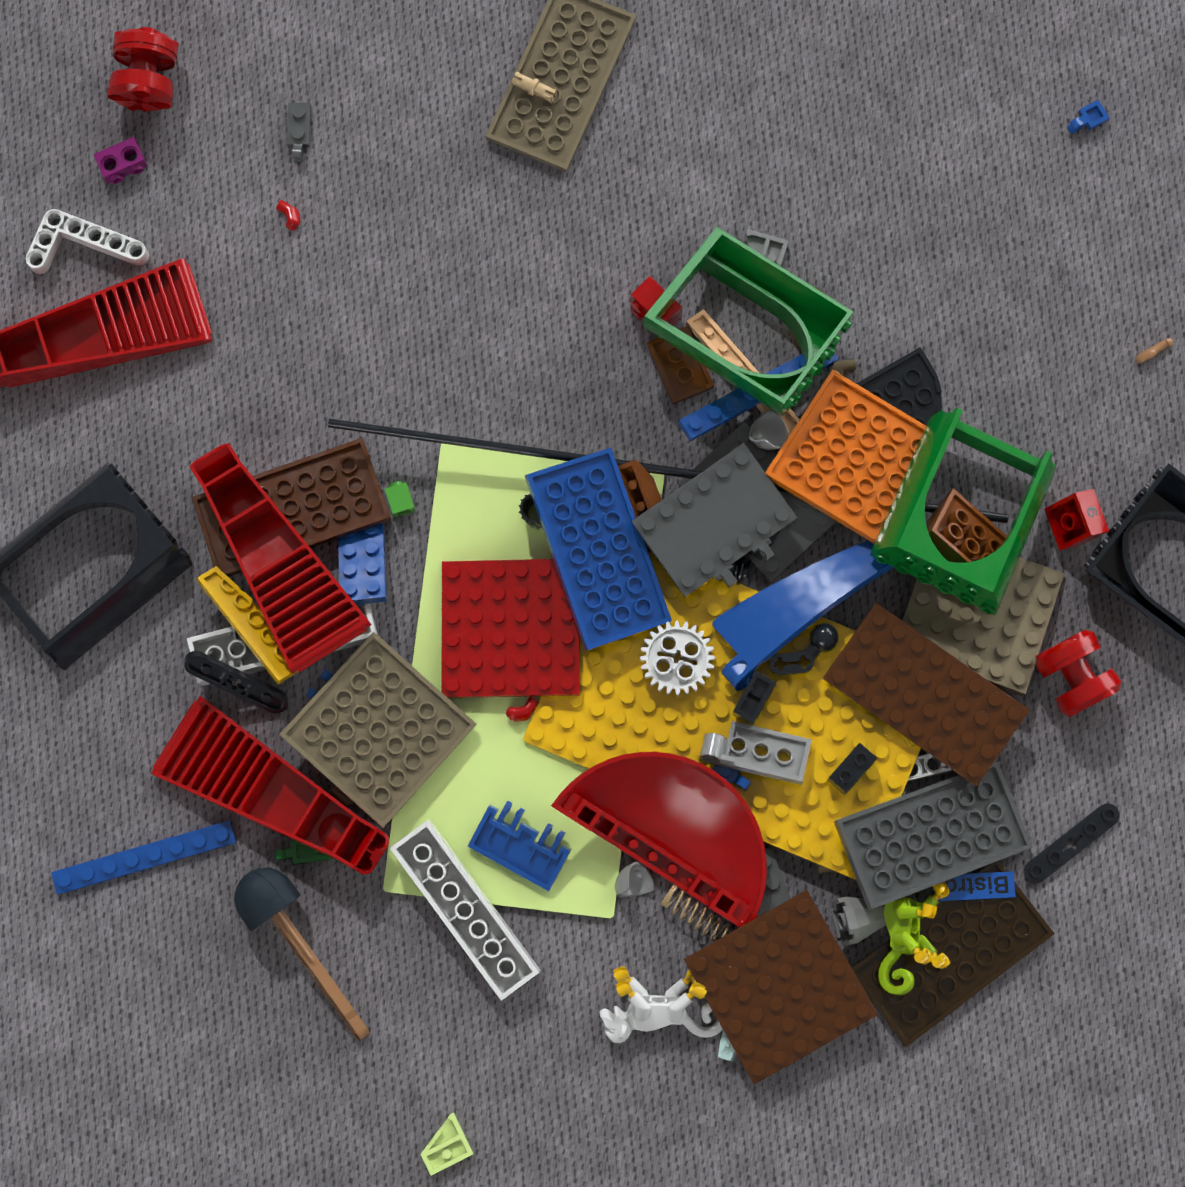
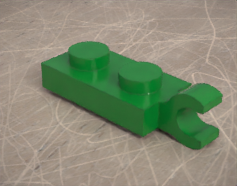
M291 841V848L275 850L276 860L293 858L294 865L332 860V858L296 841Z

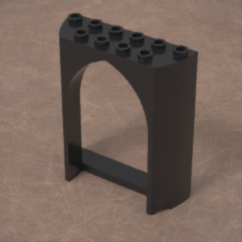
M112 463L103 465L0 550V572H2L50 531L74 514L98 507L118 508L135 514L139 533L138 546L134 560L124 577L51 639L0 579V596L40 643V648L46 654H49L53 661L63 670H66L192 566L188 562L191 558L183 547L178 550L174 545L177 540L164 526L162 528L159 527L162 525V522L150 509L148 511L145 510L148 506L136 492L131 494L134 489L122 475L117 477L120 473Z
M1168 463L1164 469L1159 467L1152 475L1154 479L1150 485L1146 484L1133 499L1136 503L1132 502L1120 516L1123 520L1119 519L1110 528V532L1106 534L1109 538L1105 537L1093 551L1096 554L1095 557L1091 555L1083 566L1086 567L1085 571L1185 646V623L1157 603L1142 589L1133 575L1127 555V539L1131 527L1142 522L1162 519L1185 523V475Z

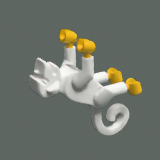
M620 966L613 970L614 977L618 982L616 984L620 997L628 994V1000L631 1003L627 1012H623L617 1006H614V1013L608 1009L600 1010L605 1034L612 1042L618 1044L625 1042L632 1030L648 1032L671 1024H683L691 1033L703 1038L713 1037L722 1031L718 1020L712 1026L703 1027L695 1023L687 1015L686 1007L693 1002L692 998L695 996L701 1000L707 992L705 986L695 981L690 970L686 973L685 979L681 978L666 991L665 996L648 995L647 990L634 977H630L625 966ZM692 982L693 984L689 989V993L685 992L684 994H682L687 988H689L688 984ZM708 1002L701 1009V1017L706 1024L712 1021L710 1016L712 1009Z

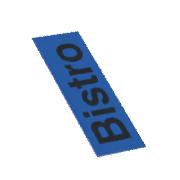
M1014 871L962 874L944 881L949 888V895L938 899V901L1016 897Z

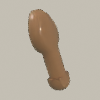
M1166 338L1139 353L1135 360L1136 363H1143L1155 357L1159 352L1173 345L1172 338Z

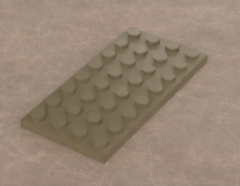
M548 0L515 73L519 72L533 80L535 78L539 79L540 83L556 89L557 94L553 97V102L550 103L536 95H529L528 91L513 86L510 82L486 134V139L567 172L637 19V15L600 0Z

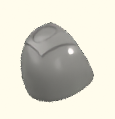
M773 410L765 412L756 419L749 431L750 441L764 450L782 448L788 438V431L784 420Z
M634 862L626 866L619 873L615 882V891L619 897L638 896L653 892L654 890L652 875L648 868L640 862Z

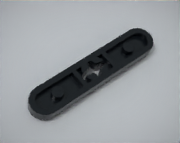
M192 651L185 656L184 668L189 674L268 712L277 714L286 710L288 699L286 693L203 652ZM240 680V684L232 685V681Z
M1107 803L1095 809L1031 859L1024 866L1023 873L1025 878L1031 883L1044 881L1113 827L1120 818L1118 808L1113 804ZM1081 835V838L1075 843L1077 847L1075 850L1071 847L1064 852L1062 851V848L1068 844L1066 840L1068 837L1074 839Z

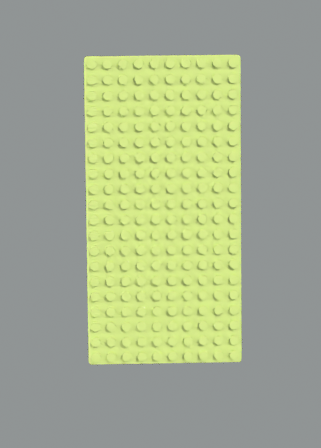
M441 444L412 666L439 691H441L442 561L553 559L543 528L538 530L528 525L521 518L522 515L519 513L520 507L518 505H521V499L525 495L530 494L525 475L567 461ZM649 473L654 478L662 500L664 475ZM533 504L529 510L530 520H539L538 513ZM541 696L532 697V698H534V699H536L537 701H539V699H540ZM529 697L448 698L477 725L392 818L383 885L384 891L425 897L390 850V847L430 819L492 905L612 918L615 911V882L619 875L621 850L551 806L565 787L584 771L588 770V768L524 741L523 737L533 714L528 720L513 722L507 718L506 710L511 706L514 708L524 707ZM510 801L512 807L504 819V822L510 825L515 818L517 810L520 808L524 809L525 812L515 830H518L522 822L539 831L535 839L536 842L539 841L547 824L553 825L550 835H548L544 842L549 847H552L558 832L561 830L566 832L556 853L559 852L562 845L572 850L550 891L543 889L468 847L489 805L499 809L494 818L497 820L506 802Z

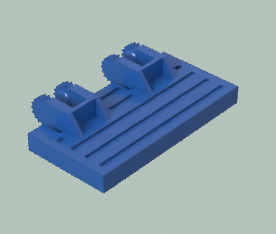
M510 801L506 802L497 820L494 818L499 809L489 805L468 847L543 889L550 891L572 850L562 845L559 852L556 853L566 832L562 830L558 832L552 847H549L544 842L548 835H550L553 825L548 823L539 841L536 842L535 839L539 834V831L522 822L518 830H515L525 812L524 809L520 808L517 810L515 818L510 825L504 822L507 813H509L512 807Z

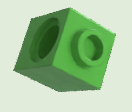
M396 481L389 484L388 488H385L394 518L416 512L407 482Z

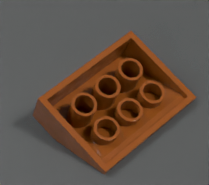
M954 488L948 492L926 522L933 544L948 562L966 563L985 558L998 550L1007 537Z

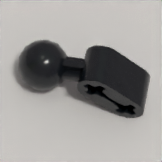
M828 623L817 624L810 632V644L803 652L776 654L769 662L770 671L778 676L808 673L814 666V660L821 652L832 651L837 646L839 641L837 630ZM801 657L809 661L805 669H802L801 665L793 664L784 666L782 671H779L778 667L773 665L778 659H781L783 663H796L800 661Z

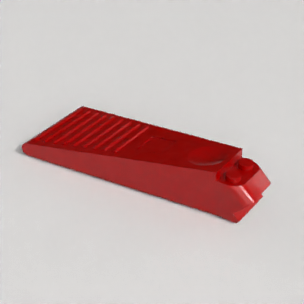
M185 258L173 261L0 330V388L6 386L11 388L212 342V331L190 264H187Z
M229 443L216 447L196 459L189 466L207 496L292 674L297 671H303L367 631L366 628L372 624L242 464Z
M201 696L198 697L197 701L194 700L153 765L154 769L150 773L170 784L343 863L363 875L369 874L374 870L389 845V837L386 833L357 816Z

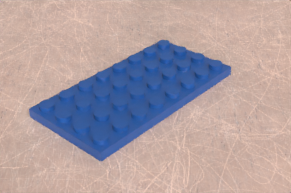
M612 448L525 475L585 651L663 625L666 622H671L672 619L645 542L631 523L636 517Z

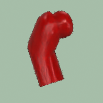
M280 200L276 210L286 215V228L295 231L301 222L299 211L287 202Z
M529 697L524 707H509L506 710V716L513 722L528 720L540 702Z

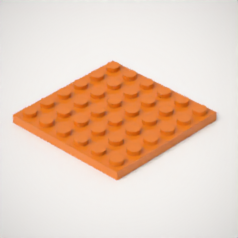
M832 370L766 470L765 475L776 485L874 544L926 425Z

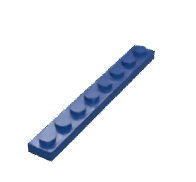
M801 354L766 374H784L804 367V357ZM835 354L830 361L826 359L823 370L831 366L835 361H838ZM738 388L680 419L678 425L691 442L754 408L761 402Z
M229 820L53 871L51 875L56 894L60 895L237 843L232 822Z

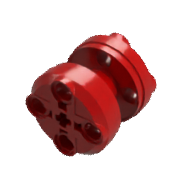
M151 27L116 31L113 40V57L117 62L130 67V69L116 70L111 73L108 82L107 98L121 106L127 107L131 111H135V109L143 110V112L170 109L173 100V83L167 77L156 73V71H166L175 67L179 43Z
M1087 629L1035 656V667L1043 678L1061 670L1071 688L1070 691L1055 698L1061 714L1069 718L1121 690L1122 681L1113 668L1095 676L1085 656L1100 649L1101 646L1095 633Z

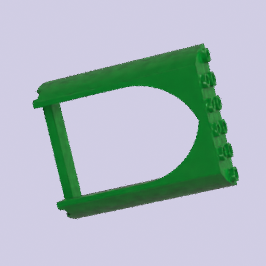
M716 227L644 316L643 325L652 334L784 416L791 406L795 407L798 404L803 390L807 391L813 383L812 378L815 375L819 376L822 372L826 359L830 361L835 354V348L840 342L842 334H846L853 323L850 321L853 311ZM701 269L779 318L796 337L804 357V367L784 374H761L743 369L664 321L661 317Z
M954 408L953 412L949 413L940 411L934 414L927 423L870 552V556L882 564H889L895 567L900 573L916 577L921 583L937 587L942 593L958 597L963 603L973 604L986 614L996 615L1055 474L1056 464H1053L1051 460L1052 453L1047 450L1039 459L959 421L963 411L959 408ZM951 438L1032 476L1002 546L989 556L973 562H948L933 544L925 521L926 496Z

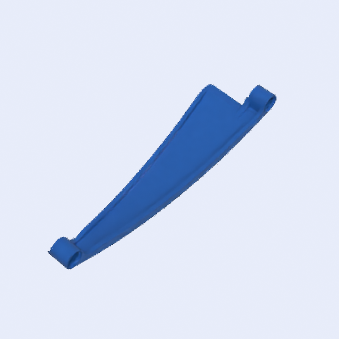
M869 540L814 563L747 598L719 615L713 621L714 629L737 653L722 670V675L736 691L745 689L756 669L807 627L859 589L893 568V566L882 564L870 556L874 546Z

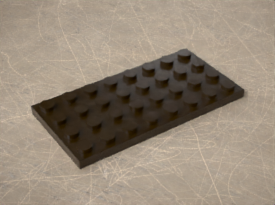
M999 861L988 864L977 873L1007 871ZM1015 881L1016 897L939 901L936 905L937 911L933 919L927 917L920 918V935L925 936L938 951L937 956L944 953L948 957L950 964L940 969L934 967L931 961L927 964L916 962L914 959L915 954H901L890 969L889 979L894 986H900L903 984L904 979H893L892 972L896 969L910 971L914 976V986L909 993L894 995L885 991L880 985L878 971L881 962L892 950L890 939L852 967L868 998L905 1047L913 1043L1055 934Z

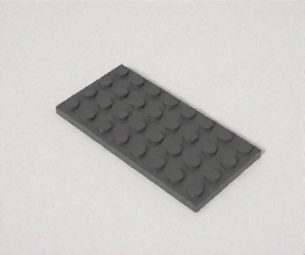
M998 761L993 762L977 787L960 775L834 821L868 910L1033 848Z

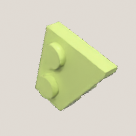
M454 1112L448 1116L421 1153L431 1176L474 1154Z

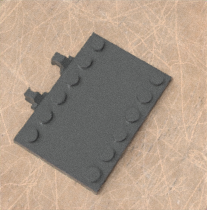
M744 421L693 470H706L744 443L764 472H766L781 448L764 450L754 445L749 439L751 428ZM683 478L678 484L683 486L691 479ZM780 492V494L798 518L784 527L770 548L775 555L765 562L764 559L761 561L750 553L746 554L771 583L837 522L795 495L787 492Z
M743 443L638 516L631 523L685 598L713 577L717 581L722 578L728 588L737 583V580L730 571L733 568L732 564L750 551L754 553L758 550L765 562L771 559L775 554L768 546L772 543L769 538L798 517Z

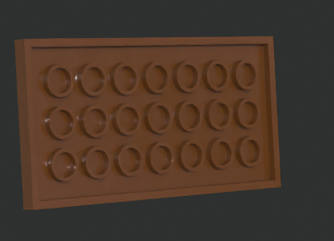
M363 438L253 476L310 548L391 520ZM202 493L191 497L213 567L217 566L228 577L241 573L242 569L206 494Z
M878 603L874 604L822 678L976 787L1030 711L1027 707Z

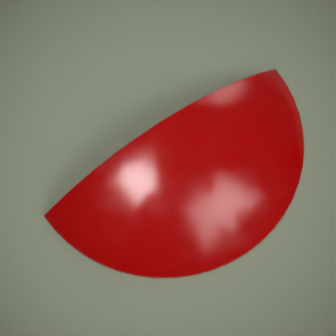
M636 752L624 754L605 760L584 771L571 781L552 803L551 806L686 891L736 926L741 927L757 917L765 891L767 876L766 853L761 831L754 814L739 792L726 779L707 766L672 753Z

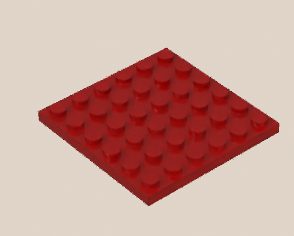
M554 559L442 561L441 692L447 698L580 696V634Z

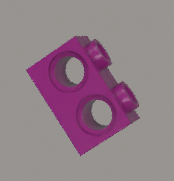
M134 137L93 154L107 184L120 183L124 180L125 176L140 174L144 171L145 167H148ZM137 155L135 160L127 161L129 156ZM116 164L115 169L107 170L109 165Z

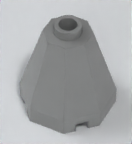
M842 897L832 900V905H836V909L831 910L837 937H843L844 939L841 942L843 946L858 943L886 925L884 917L885 904L868 910L863 898Z

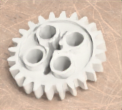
M678 621L675 622L674 627H671L670 623L666 622V629L664 630L661 626H657L659 633L656 634L651 631L650 635L653 639H645L644 642L648 647H641V651L646 654L640 657V661L646 662V664L641 666V670L649 671L645 674V679L652 677L650 685L654 686L658 683L659 692L664 687L667 688V695H670L672 690H675L677 696H679L680 690H684L685 694L688 695V688L690 687L696 692V684L699 683L704 686L705 682L702 678L711 677L707 669H714V666L708 663L715 660V656L708 655V653L714 650L713 647L706 646L710 642V638L702 639L704 631L697 634L696 625L688 629V622H685L683 627L679 626ZM667 639L673 640L676 644L671 650L665 649L662 645ZM689 645H694L698 648V652L693 656L685 652V648ZM662 652L672 657H675L678 653L681 654V658L684 660L697 661V665H693L683 660H679L678 663H674L673 658L666 656H658L657 653ZM659 662H667L670 665L669 670L660 672L657 669ZM688 667L692 670V675L688 678L681 677L679 674L680 669Z

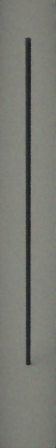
M330 418L328 421V428L561 461H570L586 456L584 454ZM615 459L618 466L630 462L627 460ZM639 462L649 473L693 479L703 472ZM773 483L778 491L790 493ZM925 503V512L934 513L939 505ZM980 511L992 522L1008 523V514Z

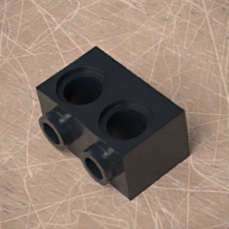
M755 671L733 710V716L753 726L774 690L776 682Z
M859 743L829 776L827 781L845 796L873 765L877 757Z

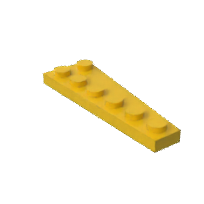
M217 566L197 577V583L278 685L299 672L297 671L293 674L290 672L261 609L248 594L240 590L239 586Z

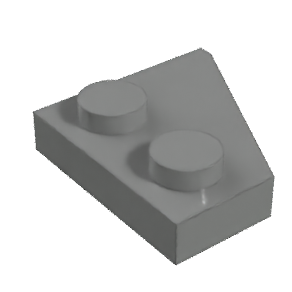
M747 229L748 246L781 266L789 241Z

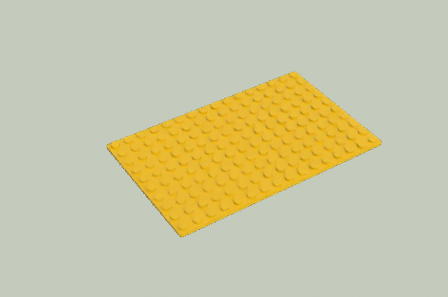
M649 552V557L672 619L669 622L671 627L675 626L676 621L679 622L680 627H683L684 623L688 622V629L696 625L697 634L704 631L702 639L710 638V642L706 646H711L714 650L708 653V655L715 656V660L708 662L714 666L712 670L707 669L711 677H703L705 685L697 683L696 692L691 687L688 688V695L685 694L684 690H680L679 696L676 695L675 690H672L670 695H667V688L664 687L659 692L658 683L651 686L650 683L653 678L645 679V674L649 671L641 670V666L646 664V662L640 661V657L646 655L641 651V647H648L644 640H652L650 632L658 634V627L585 651L580 637V696H541L539 699L540 703L536 707L524 734V741L588 769L610 758L636 752L672 753L687 757L712 769L714 764L706 763L699 758L704 735L716 733L728 740L732 721L747 724L733 716V710L745 689L736 691L722 675L725 665L737 653L714 629L712 623L719 615L759 591L742 584L737 585V583L728 588L722 579L717 581L713 577L684 598L655 555ZM820 617L776 653L803 652L810 644L809 637L813 627L821 623H828L834 626L839 635L837 646L832 651L821 652L814 660V666L808 673L775 675L769 668V662L772 657L756 669L760 674L775 681L776 686L753 726L812 739L802 785L740 771L738 774L751 782L746 792L733 782L731 785L743 797L754 814L763 842L856 880L834 821L902 796L921 748L822 679L853 636L855 630ZM666 623L660 625L663 630L666 629ZM667 639L662 645L665 649L671 650L676 644L673 640ZM689 645L685 648V652L693 656L698 652V648L694 645ZM662 652L657 653L658 656H666L673 658L674 663H678L679 660H683L693 665H697V661L684 660L681 658V654L678 653L675 657L666 655ZM801 657L800 661L796 663H783L781 659H778L773 665L778 667L779 671H782L784 666L793 664L801 665L802 669H805L809 661H806L804 657ZM665 661L659 662L657 665V669L660 672H666L670 668V665ZM683 667L680 669L679 674L681 677L688 678L692 675V670L688 667ZM738 741L732 744V748L737 751L745 748L744 744ZM861 743L877 757V760L844 796L827 780L852 750ZM757 747L754 750L758 756H765L767 754V750L764 747ZM785 752L777 755L778 759L783 762L790 760L789 754Z

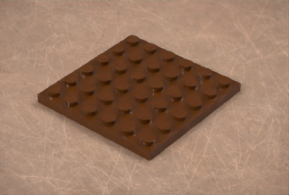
M807 889L684 958L695 981L706 987L705 990L707 992L704 997L754 1085L878 1015Z

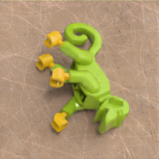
M945 882L932 886L935 894H930L923 903L905 896L885 904L884 917L890 934V947L892 950L881 962L878 978L880 985L888 993L904 995L909 993L914 986L913 974L905 969H896L892 972L893 979H904L902 985L894 986L890 982V969L901 954H915L914 959L916 962L927 964L931 961L934 967L940 969L950 964L948 957L944 953L937 956L938 951L925 936L920 935V918L927 917L933 919L936 915L938 899L949 895V888Z

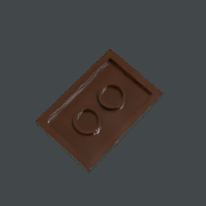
M688 326L679 329L693 338ZM660 338L647 342L648 350L673 405L714 388L713 381L705 366Z

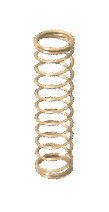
M675 885L671 887L660 903L665 909L673 902L669 903L677 889ZM680 891L674 898L675 900L679 897L672 910V914H675L680 909V907H678L677 909L676 907L679 904L684 891ZM691 896L687 897L682 905L684 903L686 905L680 915V920L688 914V912L685 914L684 912L690 903ZM696 902L691 906L690 910L693 908L694 910L687 922V925H690L695 920V918L692 919V917L699 905V902ZM706 907L701 909L698 913V915L701 913L702 915L695 927V931L703 925V923L700 924V922L706 912ZM714 912L706 918V920L709 918L710 920L703 931V936L707 935L711 930L708 927L714 917ZM719 918L713 924L714 926L718 923L716 929L714 930L711 936V942L718 937V934H715L722 922V918ZM729 923L721 929L723 931L726 928L722 937L726 935L730 926Z

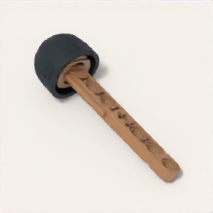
M258 868L250 871L239 881L235 890L234 903L237 913L250 931L271 919L339 1016L344 1020L349 1030L361 1041L370 1034L368 1028L283 911V908L301 896L289 878L276 869Z

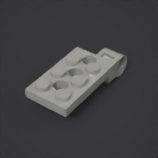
M732 721L728 740L716 733L704 735L699 758L706 763L802 785L812 739ZM738 741L743 743L745 748L737 751L732 748V744ZM757 747H764L767 750V754L765 756H758L754 750ZM785 752L789 754L790 760L783 762L778 759L777 755Z

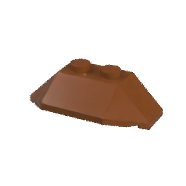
M636 459L618 466L636 518L661 501L654 478ZM645 543L648 553L652 552Z

